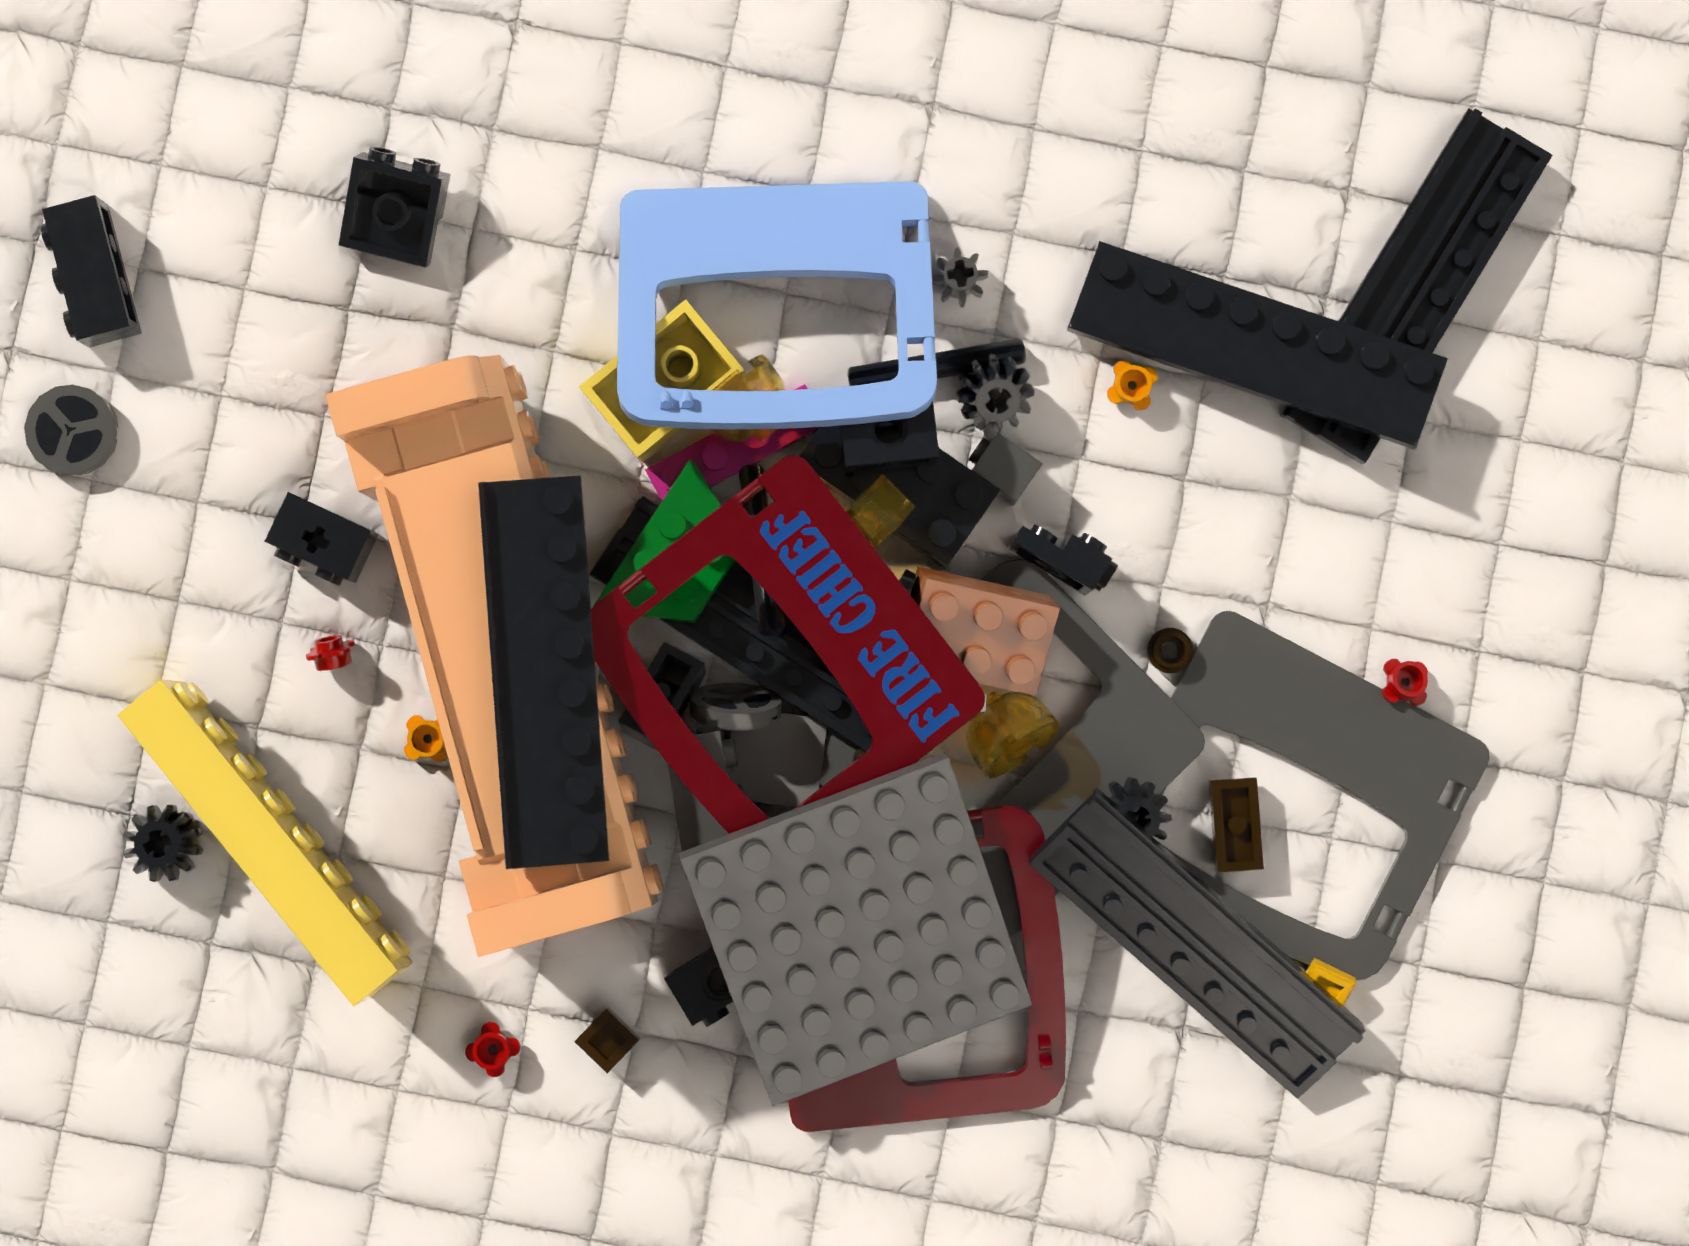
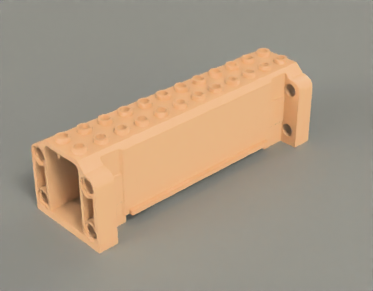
M468 355L325 394L335 434L345 442L357 490L379 502L473 851L476 852V856L460 860L459 864L472 912L467 914V919L478 957L616 919L652 907L659 901L657 894L660 891H664L663 882L657 864L649 865L645 848L651 846L649 831L645 819L637 820L632 802L639 800L638 791L632 773L624 775L619 757L627 755L620 729H611L607 712L614 711L612 697L608 685L598 682L597 674L596 682L610 861L506 869L478 482L551 478L546 461H542L540 455L536 456L533 445L540 443V437L534 417L529 416L527 410H523L521 400L528 399V393L521 372H517L515 365L509 366L500 355L483 357Z

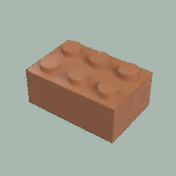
M917 566L916 578L910 594L978 684L1036 696L1060 607L1051 597L1046 594Z

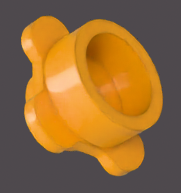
M1127 360L1119 361L1113 368L1116 375L1113 386L1107 390L1109 401L1113 404H1119L1120 402L1131 404L1138 411L1147 409L1151 404L1149 393L1152 385L1158 378L1156 371L1152 367L1143 368L1138 365H1131ZM1130 381L1136 383V388L1133 390L1128 387Z
M420 715L409 718L406 724L409 732L407 735L408 744L404 747L405 755L411 760L428 757L432 758L435 762L445 761L448 755L438 719L435 721L424 720ZM427 734L432 736L430 743L424 741V736Z

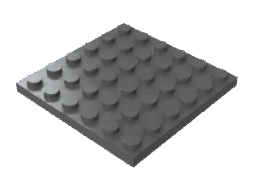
M945 752L678 853L772 1106L1032 1006L950 759Z

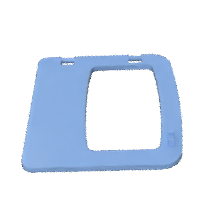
M916 182L642 189L631 191L622 198L620 204L617 393L621 409L631 420L644 426L688 429L735 430L827 427L912 418L925 411L935 399L937 369L928 195L922 185ZM902 227H918V242H903ZM841 277L886 280L895 288L899 371L897 376L890 381L820 389L713 391L662 387L656 382L657 294L664 287L733 279ZM907 344H923L924 361H908Z

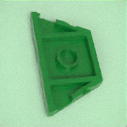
M688 461L595 604L721 506L695 462ZM728 555L716 558L646 612L641 618L671 619L672 621L695 623L735 560ZM646 579L626 594L625 597L635 609L655 594L657 590Z

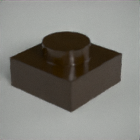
M607 1007L574 1042L608 1074L641 1038Z

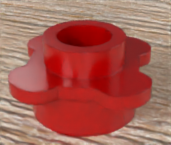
M341 635L328 636L314 642L315 647L310 649L311 653L306 654L308 661L314 660L317 671L338 669L352 663L350 652L351 647L355 646L354 640L343 641Z
M1395 658L1385 662L1383 671L1386 674V686L1382 689L1383 698L1389 703L1401 700L1409 701L1413 706L1423 704L1427 699L1425 692L1428 685L1427 667L1419 661L1400 663ZM1402 678L1408 680V686L1402 685Z
M487 1022L481 1027V1035L477 1040L467 1045L465 1055L469 1061H475L480 1067L486 1069V1073L490 1077H499L505 1071L504 1065L511 1056H516L520 1052L521 1046L517 1038H509L502 1033L496 1022ZM495 1045L497 1052L495 1054L490 1053L489 1046Z

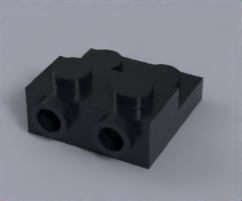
M369 147V153L362 152L353 157L338 246L426 268L431 264L438 221L443 218L451 174L441 172V164L434 160L414 158L413 164L397 161V153L393 150L382 147Z
M1035 524L1031 529L1022 526L1007 548L1023 559L1033 562L1046 573L1084 596L1094 589L1100 591L1102 588H1105L1118 567V564L1111 561L1113 558L1104 553L1107 546L1093 536L1083 533L1081 537H1077L1072 534L1062 547L1059 548L1054 545L1058 538Z

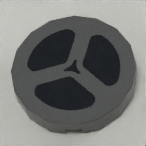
M73 384L57 386L40 395L29 409L24 426L26 445L35 460L48 470L64 475L89 474L103 466L115 451L118 440L116 439L117 416L109 402L95 391Z
M743 683L713 684L698 688L690 694V716L703 725L707 724V718L718 720L717 727L724 730H754L770 725L772 719L778 721L781 718V697L761 686Z

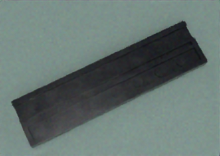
M1468 108L1338 321L1433 353L1553 155L1507 127L1503 129L1483 117V112L1478 109L1472 110ZM1285 406L1280 414L1282 418L1288 419L1362 465L1367 462L1381 439Z
M1099 241L1067 327L1068 332L1413 450L1417 448L1448 360L1446 357Z
M581 475L478 482L506 869L610 861Z
M644 496L637 500L634 510L622 528L618 529L589 573L591 577L607 586L659 507ZM735 561L695 623L657 618L865 752L869 750L872 738L855 707L829 669L787 615L784 613L785 627L782 634L776 636H763L760 634L752 576L738 562Z
M1098 788L1028 857L1029 865L1297 1099L1337 1063L1336 1058L1353 1042L1358 1044L1364 1038L1365 1027L1355 1015Z

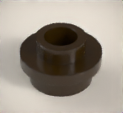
M1164 628L1157 631L1150 638L1147 645V656L1152 666L1158 671L1176 673L1186 668L1193 656V645L1190 638L1183 631L1176 628ZM1171 642L1177 647V655L1174 659L1169 660L1162 655L1161 648L1164 643Z

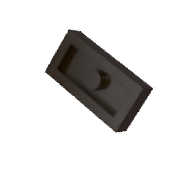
M1257 777L1209 780L1215 872L1263 870Z

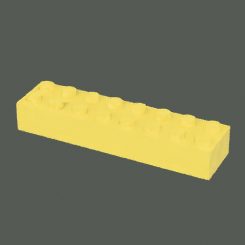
M160 679L117 716L354 1007L370 999L413 963L407 955L411 952L409 945L395 930L391 933L386 930L378 920L382 916L380 909L367 895L360 898L349 884L353 881V877L347 868L337 859L331 862L321 850V847L325 845L324 841L315 829L309 824L302 826L292 814L296 807L290 798L279 788L273 791L263 777L267 772L259 760L251 753L245 756L234 743L238 736L233 728L223 718H219L216 721L206 708L210 702L202 690L192 682L187 685L186 682Z

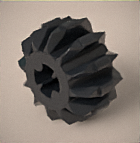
M990 354L987 359V366L982 367L977 360L971 362L974 375L968 373L960 374V383L965 388L956 392V399L959 403L964 404L961 409L963 417L967 420L975 418L974 424L977 429L982 431L991 422L994 432L1000 434L1003 428L1002 422L1008 420L1011 426L1017 427L1019 421L1016 413L1030 414L1031 407L1026 399L1034 396L1035 392L1033 386L1026 383L1030 377L1026 368L1016 369L1014 358L1009 356L999 365L997 356ZM997 388L1002 395L993 399L988 392Z
M1134 777L1126 779L1124 788L1115 781L1109 783V790L1112 795L1110 799L1125 813L1131 810L1134 814H1137L1136 822L1152 837L1154 836L1161 840L1167 838V834L1159 829L1160 823H1168L1173 820L1171 814L1160 811L1167 804L1168 799L1161 794L1154 795L1156 786L1153 783L1146 781L1140 786L1138 779Z
M151 805L147 807V818L142 815H134L131 818L138 832L125 831L122 835L126 841L134 842V848L126 849L123 855L125 858H139L133 867V871L136 874L143 873L148 869V877L152 882L160 881L163 874L169 881H175L179 879V868L186 872L192 871L195 868L188 854H202L203 848L192 844V838L200 837L203 831L201 828L187 829L193 819L191 813H184L178 817L176 805H166L163 812L157 805ZM163 836H168L171 844L164 847L163 850H158L156 841L161 840Z

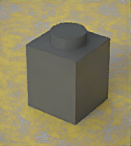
M998 432L991 442L983 437L968 459L975 464L972 471L1000 490L998 495L1013 505L1016 504L1043 464Z

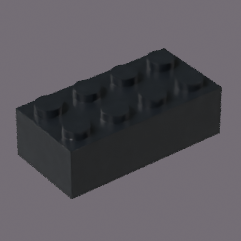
M885 422L878 425L875 429L876 437L883 443H895L901 438L899 428L893 423ZM839 426L819 427L799 456L811 465L830 490L945 570L1000 492L998 488L940 448L937 464L844 474Z

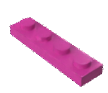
M804 384L796 388L795 390L807 389V387ZM819 427L720 429L648 467L645 471L661 501H663L689 460L696 463L709 487L712 488L740 473L742 466L759 463L815 433Z

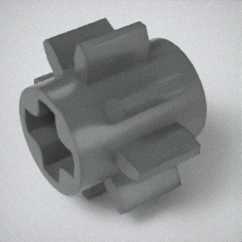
M955 248L953 259L949 262L944 258L939 257L937 259V266L944 272L943 275L932 277V285L943 286L942 302L947 301L951 296L958 298L959 305L964 307L966 297L971 293L975 297H982L983 290L976 284V281L988 278V271L977 270L978 253L973 254L969 259L962 257L959 248ZM954 269H962L964 276H971L967 278L964 287H958L956 280L949 279L953 277Z

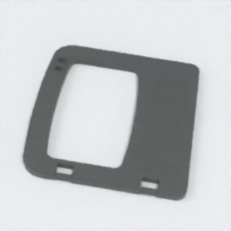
M1020 559L1011 560L999 564L980 579L1049 595L1060 607L1053 634L1097 677L1101 685L1099 695L1074 726L1023 779L993 806H1018L1030 812L1040 823L1046 840L1093 794L1096 788L1110 798L1112 795L1109 790V783L1115 781L1124 788L1126 779L1134 777L1138 779L1140 786L1146 781L1153 783L1156 786L1154 795H1159L1200 755L1205 745L1204 734L1200 728L1042 568L1033 562ZM831 729L828 730L821 777L818 779L822 786L854 762V755L859 750L858 746ZM1127 811V814L1132 819H1134L1137 816V814H1134L1133 811ZM974 821L972 827L975 835H983L982 821ZM1000 846L979 847L1011 939L1021 929L1008 853ZM1054 887L1055 895L1059 892V890Z
M1233 611L1220 612L1210 621L1170 699L1198 727L1209 725L1237 735L1271 750L1342 787L1400 825L1405 831V840L1359 931L1351 938L1339 937L1285 915L1212 877L1176 855L1167 847L1165 848L1287 956L1307 965H1310L1313 958H1316L1354 976L1356 980L1367 979L1378 973L1387 962L1408 916L1410 917L1462 816L1461 813L1470 795L1475 790L1488 765L1490 758L1489 750L1481 740L1406 701L1387 702L1382 696V688ZM1449 779L1462 785L1451 809L1438 803ZM1385 904L1398 911L1386 935L1373 929Z

